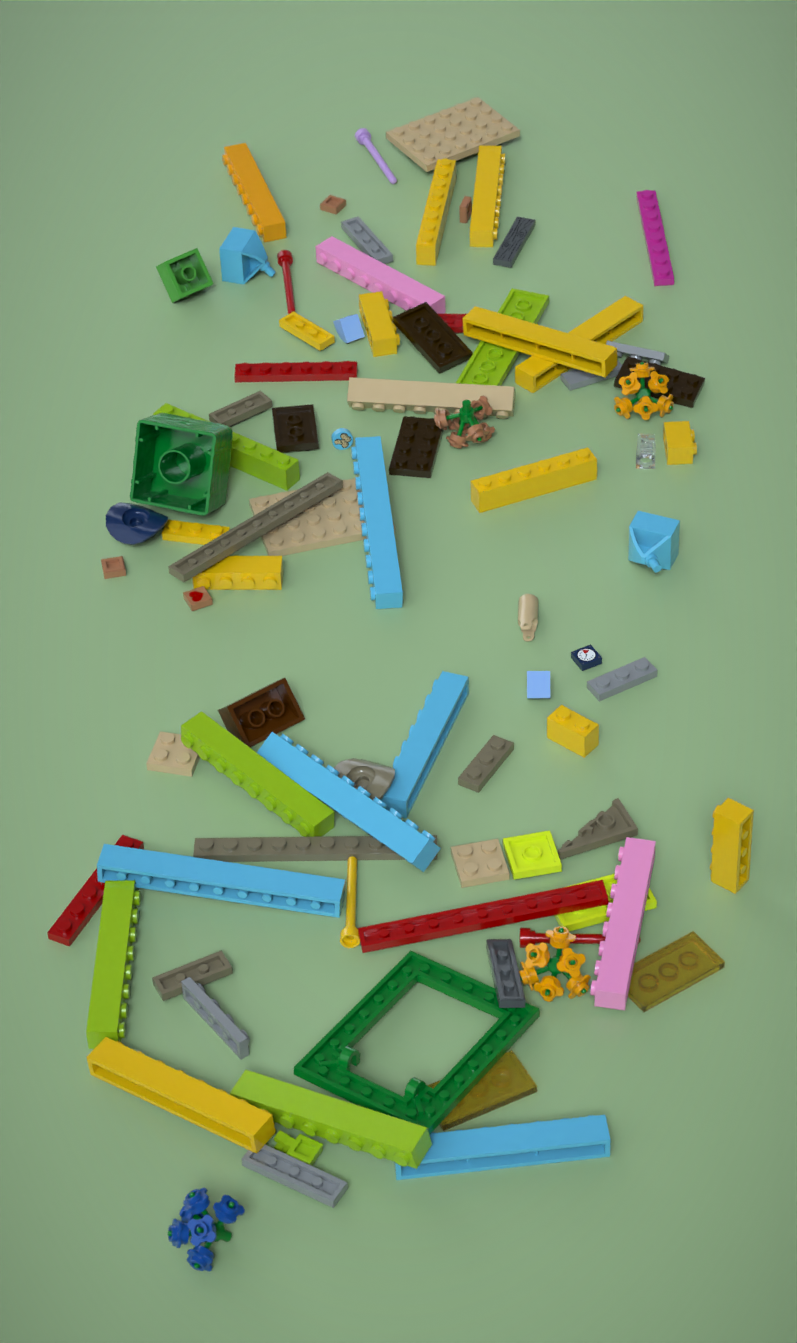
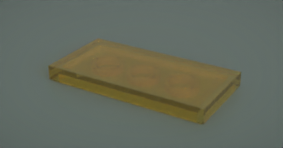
M692 931L634 963L628 997L643 1012H646L723 969L725 961Z
M509 1051L499 1059L439 1125L443 1131L536 1093L537 1085L514 1052ZM441 1080L427 1086L434 1088Z

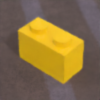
M689 421L664 422L663 441L667 465L693 464V455H697V444L694 442V429H690Z
M560 705L547 717V738L585 758L599 745V724Z

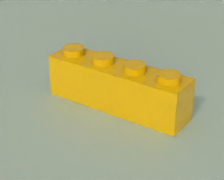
M382 291L358 294L359 311L373 357L397 354L400 338L399 334L396 333V325L393 323L388 299H384Z
M227 556L192 577L193 587L195 589L204 586L206 590H282L283 559L282 556Z
M727 798L722 805H718L715 808L712 816L714 818V827L712 829L713 845L711 847L712 862L710 865L711 882L736 894L749 880L754 810Z

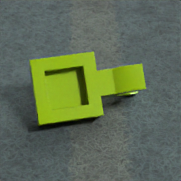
M279 1130L274 1137V1141L277 1142L274 1149L313 1166L323 1151L322 1143L302 1134H299L294 1139Z

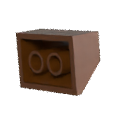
M286 678L277 680L218 710L227 731L248 747H252L267 739L271 732L277 734L305 720Z

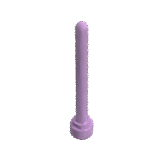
M366 128L357 130L355 138L358 143L366 146L389 182L395 184L397 179L372 144L369 131Z

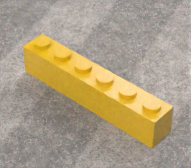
M587 447L471 480V502L478 512L482 513L597 480V458Z

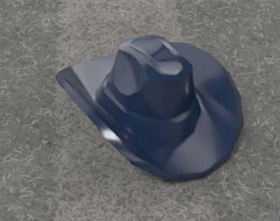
M119 502L111 506L106 514V528L110 535L124 544L136 545L143 543L154 536L168 522V516L133 503Z

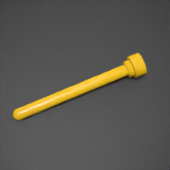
M350 856L347 862L346 926L340 932V943L346 948H355L360 944L358 929L355 927L357 858L354 856Z

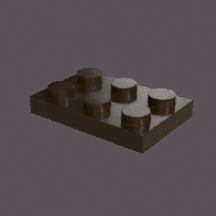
M313 404L272 408L277 451L288 453L291 451L319 449Z

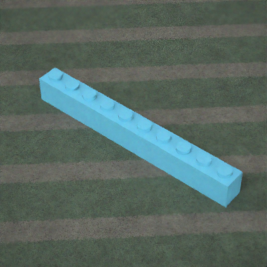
M381 436L355 438V447H351L352 460L356 459V462H353L354 475L358 474V477H355L356 490H360V492H357L358 505H362V508H359L360 521H364V523H361L362 536H366V539H363L364 552L369 554L365 555L366 568L371 569V571H368V584H373V587H370V599L375 600L376 609L402 608L403 591Z
M271 732L257 751L260 756L317 799L422 872L426 870L441 849L434 843L436 839L425 830L422 833L418 832L419 826L409 819L405 822L402 821L403 815L393 808L389 811L386 810L387 805L377 797L371 800L369 798L371 794L361 786L355 789L353 787L355 783L346 776L339 778L338 775L340 773L330 765L326 768L323 767L324 762L314 754L311 757L307 756L309 751L299 744L296 747L292 746L294 741L283 733L279 737Z
M104 844L97 863L98 882L135 880L137 888L340 918L345 898V879Z

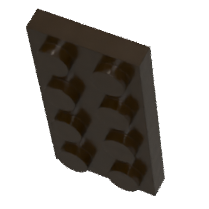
M427 302L393 317V323L438 373L469 360L473 354Z
M626 357L615 378L614 387L622 389L619 379L629 376L634 372L630 371V368H635L637 363H648V367H655V370H651V372L656 371L659 375H666L669 378L667 383L668 391L665 394L651 392L650 397L659 399L662 395L668 397L672 394V401L675 404L693 408L704 386V377L660 366L656 363H649L637 358ZM645 377V388L647 389L649 388L648 381L651 377Z
M403 416L389 466V475L431 478L444 431L436 426L434 418Z

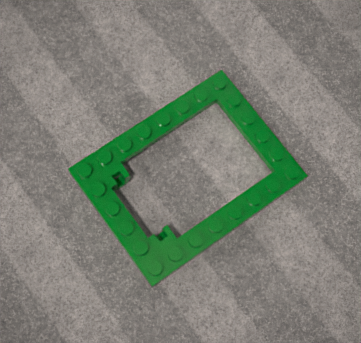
M410 951L294 1066V1075L358 1106L427 1127L430 1135L537 1020L540 1015V1009L526 1002L525 1008H499L495 988ZM417 982L498 1018L497 1022L434 1088L427 1086L424 1081L413 1077L405 1088V1095L401 1096L350 1072V1064L357 1066L360 1063L361 1056L360 1052L353 1047Z

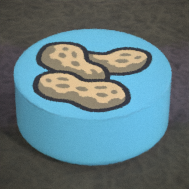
M346 428L335 430L331 436L333 446L339 450L348 449L353 443L352 434Z

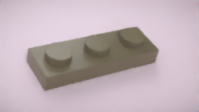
M258 391L210 413L209 421L232 426L271 408L272 400L262 391Z
M493 735L458 777V785L479 793L514 750V743Z
M221 950L152 977V981L160 997L165 1001L183 994L181 981L188 977H191L196 984L203 986L233 974L232 966Z

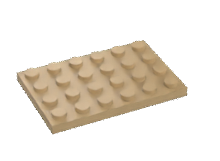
M479 97L456 104L453 107L443 109L440 112L427 115L424 118L411 121L408 124L395 127L386 132V139L426 172L435 169L437 159L447 158L457 161L478 153L479 145L496 146L520 136V130Z
M355 478L343 480V488L262 535L261 538L267 555L285 556L366 539V536H362L361 523H364V521H360L359 508H362V505H358L357 492H360V490H356ZM297 490L249 499V506L253 516Z

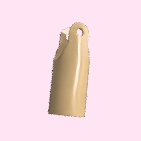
M532 594L522 595L519 598L518 624L523 633V640L528 642L534 639V632L538 624V598Z

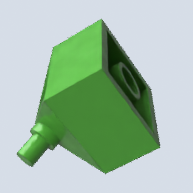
M198 248L156 266L172 303L214 284Z

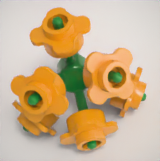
M637 363L635 368H630V371L634 372L629 376L619 379V384L622 386V394L636 393L635 398L629 400L627 397L622 399L615 397L614 401L616 404L614 409L616 413L629 419L630 413L634 410L635 413H639L642 416L643 420H648L650 415L656 411L660 412V417H663L665 413H670L674 406L672 394L668 397L662 395L659 400L650 397L651 392L665 394L668 391L667 383L669 378L666 375H659L656 371L651 372V370H655V367H648V363ZM645 377H651L648 381V389L645 388Z
M558 926L554 930L546 931L545 935L550 937V945L557 948L556 955L550 958L546 943L542 942L539 945L530 943L526 946L527 960L525 964L523 961L520 962L522 970L519 971L522 984H528L531 991L539 992L547 1002L553 1001L556 996H562L564 989L556 978L557 974L561 973L569 979L566 988L570 991L568 995L570 999H573L576 995L581 997L588 991V981L591 976L588 974L583 976L580 973V967L585 963L586 958L583 954L574 953L571 948H568L570 942L576 940V936L569 933L566 927ZM547 971L552 973L551 976H544L541 982H539L537 975Z

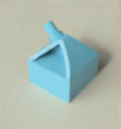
M233 227L219 248L222 281L244 285L259 270L272 277L276 271L269 265L270 263L267 261L268 256L256 231Z
M637 511L629 526L628 560L647 565L655 573L661 569L670 570L679 554L680 520Z

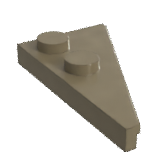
M619 798L614 799L612 806L607 811L599 812L595 819L590 820L578 831L576 838L572 841L567 840L558 850L559 858L561 860L624 840L626 837L637 836L638 828Z

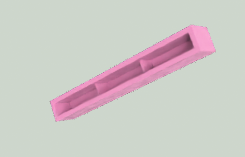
M331 236L316 246L317 263L371 292L382 291L384 299H388L389 302L407 311L427 302L437 314H444L446 312L444 295Z
M626 837L625 846H620L618 861H621V865H616L614 880H617V884H612L610 898L614 900L613 903L609 902L607 907V917L610 919L609 922L605 921L603 926V936L606 938L605 941H600L599 956H602L601 961L596 960L594 975L598 977L597 980H592L590 995L595 996L594 1006L625 1011L655 861L656 841Z

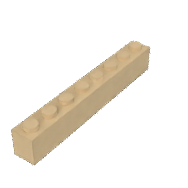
M349 377L347 402L349 407L358 411H362L364 408H371L377 412L389 409L396 413H404L406 410L413 411L416 414H425L426 412H434L436 414V409L438 408L439 410H448L449 413L459 412L464 400L477 401L480 399V396L484 395L493 409L491 415L499 419H507L508 416L514 417L516 392L515 388L511 386Z

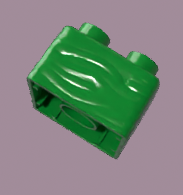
M159 413L139 420L136 428L130 500L140 504L202 516L208 515L223 506L227 496L233 439L232 428L225 424L167 413Z

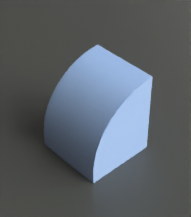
M358 314L333 321L335 329L343 342L349 343L365 337Z
M527 671V699H550V671Z

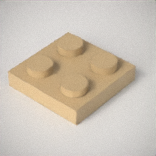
M160 731L146 765L147 770L192 777L200 757L192 749L184 746L181 742V734Z
M498 839L451 847V856L461 888L509 880V870Z

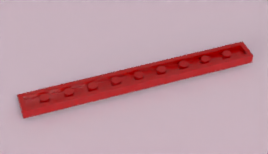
M603 880L361 927L358 928L362 953L608 905L609 902Z

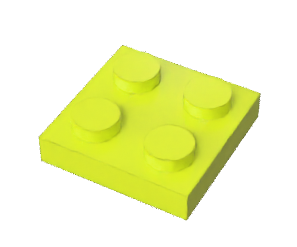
M550 830L503 838V848L514 880L562 872V864Z

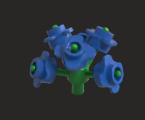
M201 1188L187 1194L183 1201L184 1206L179 1214L181 1220L173 1219L167 1234L169 1242H172V1245L176 1246V1248L186 1245L189 1236H192L190 1241L195 1247L188 1249L187 1254L189 1257L187 1262L196 1270L210 1272L213 1268L211 1264L214 1258L213 1253L209 1250L211 1244L219 1240L230 1241L232 1233L225 1229L223 1223H234L237 1220V1216L243 1215L245 1210L231 1196L223 1195L221 1201L213 1205L215 1215L218 1218L217 1222L213 1220V1217L206 1210L210 1204L209 1196L206 1194L207 1189ZM202 1242H206L204 1247L200 1246Z

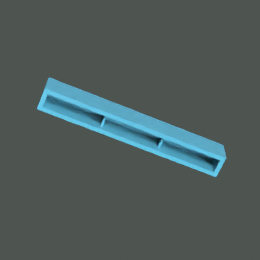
M442 671L440 677L434 680L432 692L426 696L424 708L419 710L416 724L410 727L409 737L407 741H403L401 753L394 759L393 769H395V778L381 799L387 805L386 810L389 811L393 808L403 815L402 818L408 817L469 695L468 676Z
M605 1115L431 1133L429 1135L432 1145L417 1169L409 1166L403 1167L394 1162L396 1180L604 1158L610 1157L611 1140Z

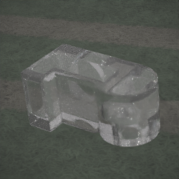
M638 434L636 469H655V434ZM643 458H649V459H651L652 461H651V462H648V463H644V462H641L640 460L643 459Z

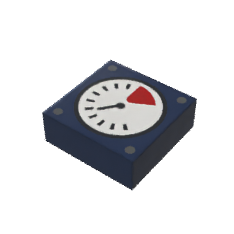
M591 644L571 652V659L582 671L602 664V657Z

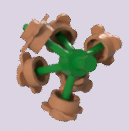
M480 396L479 400L472 402L464 400L459 412H455L450 415L448 410L436 409V414L434 415L436 426L443 430H447L449 426L451 430L458 431H452L451 435L446 437L452 447L461 449L462 446L468 447L469 444L466 443V440H471L473 443H482L491 438L495 428L489 427L485 422L479 424L474 417L476 416L479 420H482L485 415L492 414L493 409L487 402L486 396Z

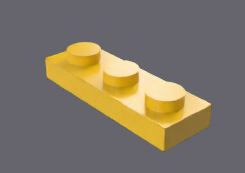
M294 311L279 320L281 328L319 351L335 342L334 335Z
M168 520L161 534L162 540L205 545L229 531L230 527Z

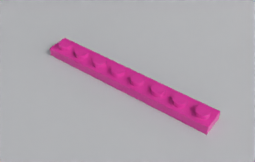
M636 191L654 286L674 285V275L656 191Z

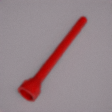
M282 250L277 254V261L283 270L287 311L290 314L293 311L296 312L290 271L293 256L290 251Z
M520 928V948H526L530 943L534 945L535 943L542 942L550 943V937H547L546 933H535V930H530V928ZM573 934L576 936V940L570 942V944H600V941H605L606 937L603 934Z

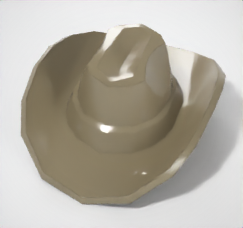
M352 758L344 760L334 767L340 773L338 775L339 778L346 776L355 783L353 786L355 789H358L359 786L364 788L371 794L369 797L371 800L375 797L381 800L395 778V769L363 759Z

